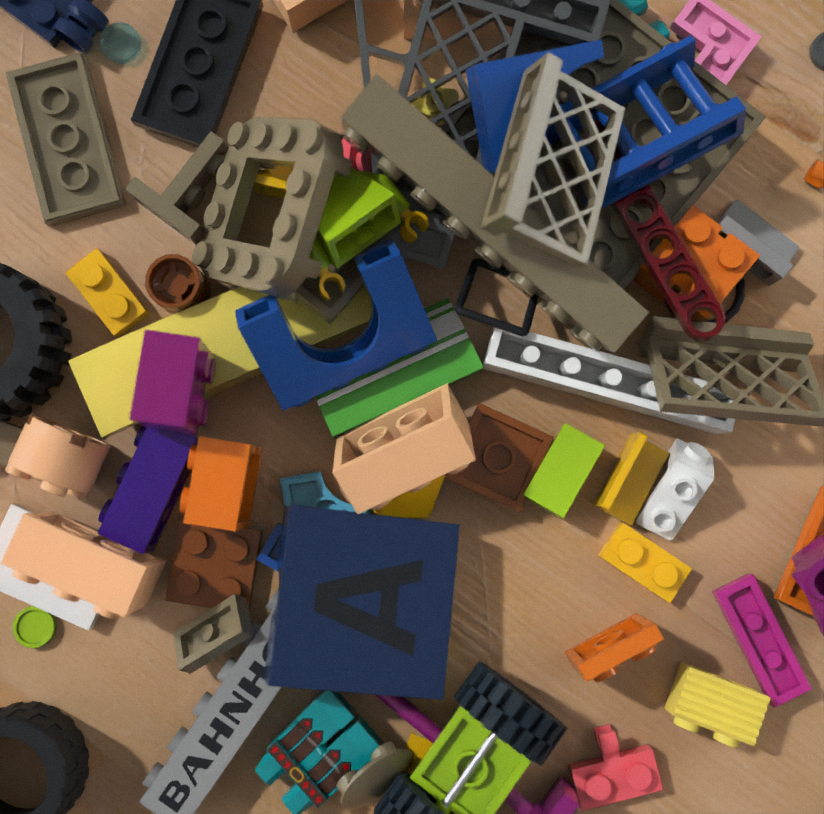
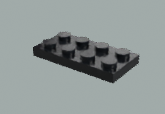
M176 0L131 117L132 123L137 127L195 147H199L211 131L216 134L264 6L262 0Z

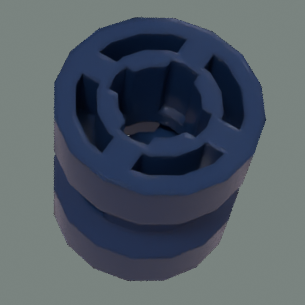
M71 0L68 4V13L65 17L57 19L52 30L72 48L87 55L94 44L93 37L96 33L103 32L109 20L89 1Z

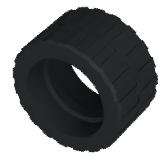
M22 701L0 708V736L18 739L34 749L42 760L47 775L46 795L39 807L18 808L0 799V814H66L75 805L74 802L82 795L85 781L89 775V751L86 748L85 738L81 730H78L74 721L68 715L66 716L60 712V709L52 705H44L42 702L32 701L30 703H23Z

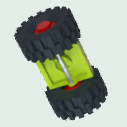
M479 661L454 695V699L460 705L412 774L408 772L406 774L401 771L375 806L374 814H495L531 761L537 765H543L567 731V727L537 701L529 697L528 694L520 690L508 679H505L501 674Z

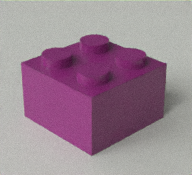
M145 329L129 420L146 428L198 435L199 425H206L209 413V401L204 400L206 383H213L216 371V358H211V351L199 337Z

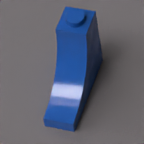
M602 39L475 64L466 70L482 163L487 171L492 173L497 170L523 72L549 52L563 60L561 71L569 75L583 65L604 58Z

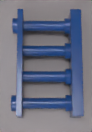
M692 35L677 43L666 45L655 55L592 88L621 106L637 98L662 135L645 146H638L622 122L616 146L623 157L611 165L601 209L743 134L746 108L736 96L723 104H716L691 69L695 67L696 42ZM674 78L701 114V116L684 125H677L653 91V89ZM571 101L559 104L563 113L574 109ZM596 109L589 110L593 121L599 119L606 129L608 116ZM578 116L566 119L576 143L582 141L577 130L583 128ZM554 124L546 128L545 136L549 145L561 140ZM587 146L579 148L589 172L596 170L597 162ZM578 183L581 203L586 209L588 199L581 183Z

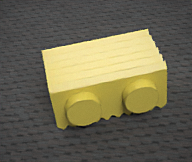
M680 661L664 709L672 716H675L674 724L698 733L700 726L714 731L713 738L715 740L738 748L740 741L751 746L756 744V738L759 736V729L762 727V721L765 719V712L767 711V705L770 703V697L759 690Z

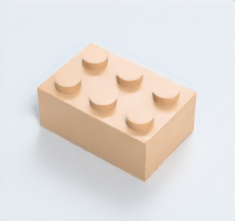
M446 383L337 436L332 473L357 514L369 509H381L390 503L392 498L408 491H420L431 480L444 474L459 473L470 462L476 460L470 424L449 384Z
M50 511L23 514L1 564L14 569L12 575L19 580L31 584H38L39 581L55 587L53 593L58 597L73 602H78L81 598L94 604L93 610L96 613L118 620L120 616L126 617L147 606L167 560L151 553L141 554L97 534L98 530Z

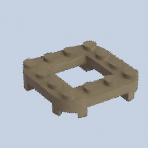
M255 117L245 123L235 122L228 133L229 146L223 163L219 166L216 173L217 184L211 203L207 206L204 213L205 224L200 242L195 246L192 253L193 264L201 267L202 272L211 279L235 287L269 294L284 300L295 299L294 291L301 286L307 276L316 279L323 264L309 257L333 177H349L352 160L344 157L341 141L344 136L312 119ZM275 165L294 167L286 182V194L280 214L274 222L270 247L237 241L259 168L274 169Z

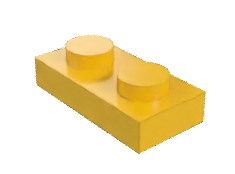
M98 248L65 272L113 336L117 338L150 314Z
M623 522L618 523L598 554V557L668 603H671L692 570L691 567Z

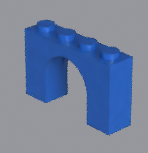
M392 239L353 257L370 294L372 312L369 323L364 331L355 340L337 348H319L304 342L292 329L277 297L267 295L235 310L238 329L283 411L291 407L304 406L315 396L331 389L343 388L353 379L363 374L380 371L387 367L390 362L407 354H417L423 351L429 344L438 341L404 259Z

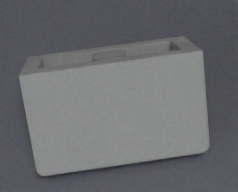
M735 200L718 220L717 223L723 227L719 233L720 236L725 239L731 233L760 255L749 271L768 286L784 278L793 266L789 261L796 254L799 246L739 200Z

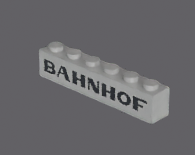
M279 588L265 607L271 611L263 625L255 622L252 625L253 636L242 642L247 648L240 658L236 660L231 656L216 678L222 681L214 695L207 691L193 709L192 714L198 717L189 730L182 726L168 745L167 749L173 752L166 764L163 766L157 762L144 779L142 785L148 789L139 802L153 813L194 814L281 689V687L268 686L264 681L271 617L276 607Z

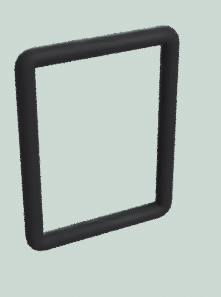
M473 259L455 305L456 313L519 336L528 335L539 297L536 294L530 296L522 327L463 308L478 266L505 276L511 273L504 266L500 268L497 266L493 267L483 259Z

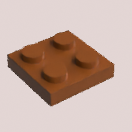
M478 403L469 422L476 460L470 462L461 472L446 474L444 478L517 512H521L526 501V497L523 494L545 458L554 437Z
M179 518L165 601L213 608L233 594H237L246 598L250 612L258 565L257 558L260 553L263 530L248 528L235 532L183 523L184 518Z

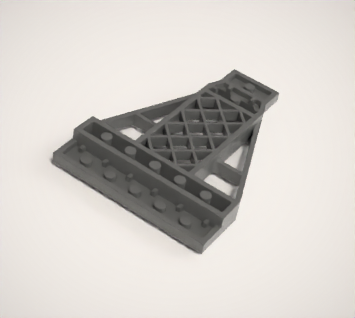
M354 0L363 86L365 88L371 80L370 56L402 65L404 73L398 93L410 103L430 93L441 113L430 119V121L436 124L444 119L455 139L454 142L469 154L463 142L476 136L477 130L474 129L460 137L449 117L469 104L472 108L469 88L461 74L475 64L489 62V58L505 49L504 59L514 57L520 35L523 32L533 33L569 45L599 40L611 1L420 0L422 7L410 51L406 54H399L367 44L363 0ZM433 4L441 6L431 12ZM452 9L463 30L443 41L433 20ZM464 13L482 19L469 25ZM490 22H494L504 42L484 53L474 32ZM428 25L437 45L419 55ZM504 25L512 27L511 35H509ZM467 36L478 57L458 68L447 47ZM441 51L452 72L431 83L421 62ZM416 67L426 87L407 97ZM578 69L574 70L568 76L573 77ZM456 78L466 99L446 110L435 89ZM557 88V91H556V94H555L556 98H557V96L560 94V92L562 91V90L559 89V88ZM479 146L475 160L483 166ZM371 153L373 173L383 174L376 167L379 159ZM400 178L397 183H393L409 201L410 206L408 208L411 212L419 211L427 216L428 228L425 232H422L416 224L409 223L418 236L415 242L410 243L401 237L399 231L400 223L372 243L370 247H375L392 239L402 257L445 269L455 234L442 224L446 216L435 207L430 211L424 209L410 196L414 189Z

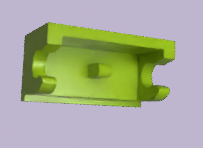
M564 423L523 496L559 519H564L605 445Z

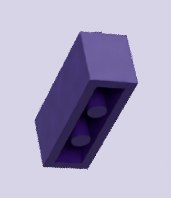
M141 426L134 440V446L137 449L131 462L126 461L118 473L116 483L119 484V488L113 500L108 499L101 509L98 521L102 524L97 534L141 554L154 552L191 472L187 468L188 454L192 444L197 445L198 437L193 434Z

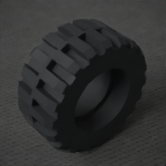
M0 263V307L8 312L14 327L13 349L9 359L0 369V422H8L11 416L22 418L32 413V404L44 405L51 398L47 390L51 386L60 387L65 377L60 375L59 371L62 364L69 366L68 360L71 359L72 355L64 351L65 344L72 342L71 330L62 326V323L66 322L68 318L63 308L54 304L56 297L48 289L39 285V282Z

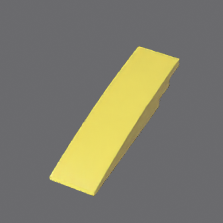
M366 285L362 287L331 325L300 300L296 303L293 300H284L277 297L297 336L315 347H321L367 326L372 312L371 297ZM237 287L68 360L100 436L108 438L138 424L129 420L145 329L199 337L211 351V358H216L214 381L212 384L206 383L204 399L261 374V369L238 329L235 310L269 294Z

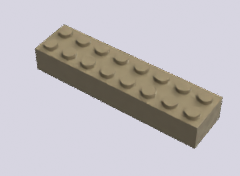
M377 73L341 116L342 128L345 129L343 138L362 155L367 149L379 159L376 167L395 183L400 178L403 179L414 189L410 196L427 211L433 210L434 207L446 216V219L442 222L446 228L460 239H467L469 236L478 244L474 251L493 267L497 266L500 268L503 265L511 272L506 277L510 283L524 294L528 293L531 296L536 294L542 300L538 306L554 320H559L563 324L569 322L573 326L569 333L587 348L591 347L596 352L600 348H604L615 353L649 314L642 305L590 260H588L586 266L577 268L506 232L495 236L481 229L494 176ZM526 206L522 224L536 231L544 229L539 215L529 206ZM563 237L566 246H569L576 250V248Z

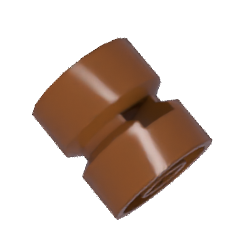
M167 254L157 258L149 266L145 275V287L148 295L170 314L178 313L211 297V287L207 277L188 258L181 255Z

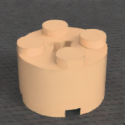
M30 414L8 460L5 471L22 479L30 480L33 477L41 480L40 488L63 497L67 493L77 498L86 499L94 486L110 446L69 426L66 428L55 424L53 420Z

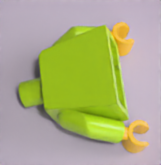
M351 167L349 177H333L309 257L323 263L318 274L321 279L318 291L320 296L326 301H330V297L324 289V284L327 281L336 282L342 294L345 290L344 279L341 275L332 273L329 265L333 264L338 269L400 223V235L405 241L410 243L415 242L418 236L409 223L416 224L422 232H425L428 228L427 216L419 211L411 212L408 208L410 206L409 201L393 181L384 174L366 171L359 172Z

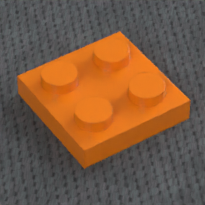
M635 613L565 651V654L572 667L586 682L591 679L594 682H600L614 675L618 671L616 666L630 658L632 661H639L653 654L656 651L654 645L663 641L664 638L655 623Z

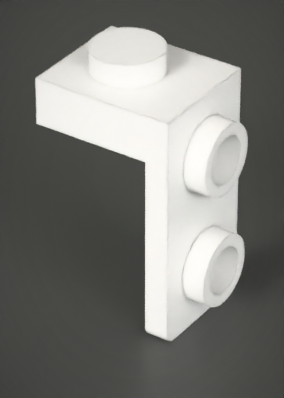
M676 438L668 450L670 454L668 456L667 471L636 517L638 525L667 540L674 539L714 481V461L709 451L697 443H686Z

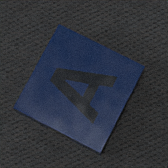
M299 505L285 507L277 567L279 573V593L276 607L271 617L264 681L267 685L443 700L460 525L366 513L357 514L356 512Z

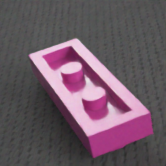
M747 573L712 591L762 692L770 697V706L776 708L812 689L754 574Z

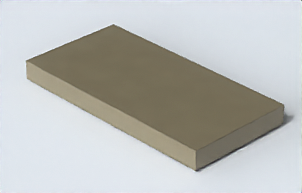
M83 52L5 72L44 223L51 227L126 206L86 55Z

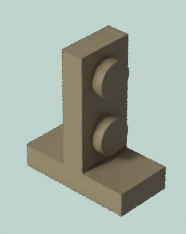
M211 131L161 195L135 176L126 186L125 190L135 201L197 245L200 242L203 228L185 213L188 209H194L203 199L205 194L204 188L213 177L216 178L217 170L223 163L228 147L223 139Z

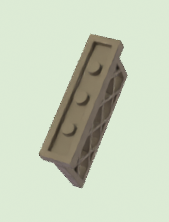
M547 52L523 72L481 229L495 236L506 232L577 268H581L588 264L625 108L561 71L563 60ZM557 88L568 94L574 107L573 110L565 113L562 112L555 96ZM596 109L608 116L604 132H598L589 110ZM576 115L587 136V139L577 143L566 119ZM553 124L564 145L563 149L552 152L545 136L546 128ZM589 144L598 161L596 170L589 172L579 148ZM568 154L578 177L568 182L565 181L556 161V158ZM544 163L555 188L542 193L534 174L536 166ZM581 183L588 199L586 209L579 212L569 187ZM555 193L558 194L568 218L557 223L545 200L546 197ZM534 204L544 229L536 231L522 224L526 206ZM569 222L578 238L576 250L566 246L559 231V227Z
M651 317L638 346L641 357H648L660 412L824 427V398L808 357L809 352L814 346L810 333L724 324L719 335L713 340L697 342L688 337L677 319ZM691 320L694 328L700 332L711 331L716 326V323ZM664 359L678 360L683 365L676 369ZM704 363L718 364L724 369L717 373ZM744 367L758 368L763 374L758 378ZM691 369L708 383L701 388L684 374ZM784 371H798L800 380H795ZM731 373L749 387L743 392L727 381L725 377ZM770 377L789 391L783 396L764 381ZM675 383L692 397L690 399L674 398L671 396L669 387ZM715 387L732 399L733 402H720L708 392ZM756 391L774 404V406H762L749 396ZM796 395L810 405L811 410H803L789 399Z

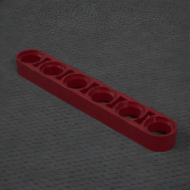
M594 122L599 133L605 131L601 122ZM584 131L581 134L582 140L587 139ZM586 145L596 162H598L594 152ZM617 146L612 163L623 157ZM649 184L610 204L688 337L697 342H707L717 337L725 324L724 311ZM636 203H644L651 208L652 216L646 222H635L628 215L629 207ZM657 238L669 240L673 246V252L666 258H656L649 251L648 246L650 242ZM677 274H686L693 279L695 284L694 290L689 294L679 295L671 289L670 279ZM700 310L711 312L716 319L715 328L708 332L696 330L691 322L692 315Z

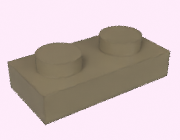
M233 594L173 632L179 671L191 674L253 636L245 597Z

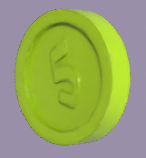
M34 606L21 610L13 622L15 639L27 648H38L52 640L57 629L55 616Z

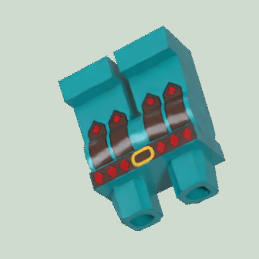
M322 690L270 741L266 749L267 752L255 768L256 773L269 786L284 772L295 782L281 798L292 814H301L313 804L320 808L331 795L339 790L336 785L340 778L352 770L359 771L365 764L372 761L371 755L374 750L384 744V741L360 714L354 717L355 709L338 691ZM339 729H341V731H339L328 743H326Z

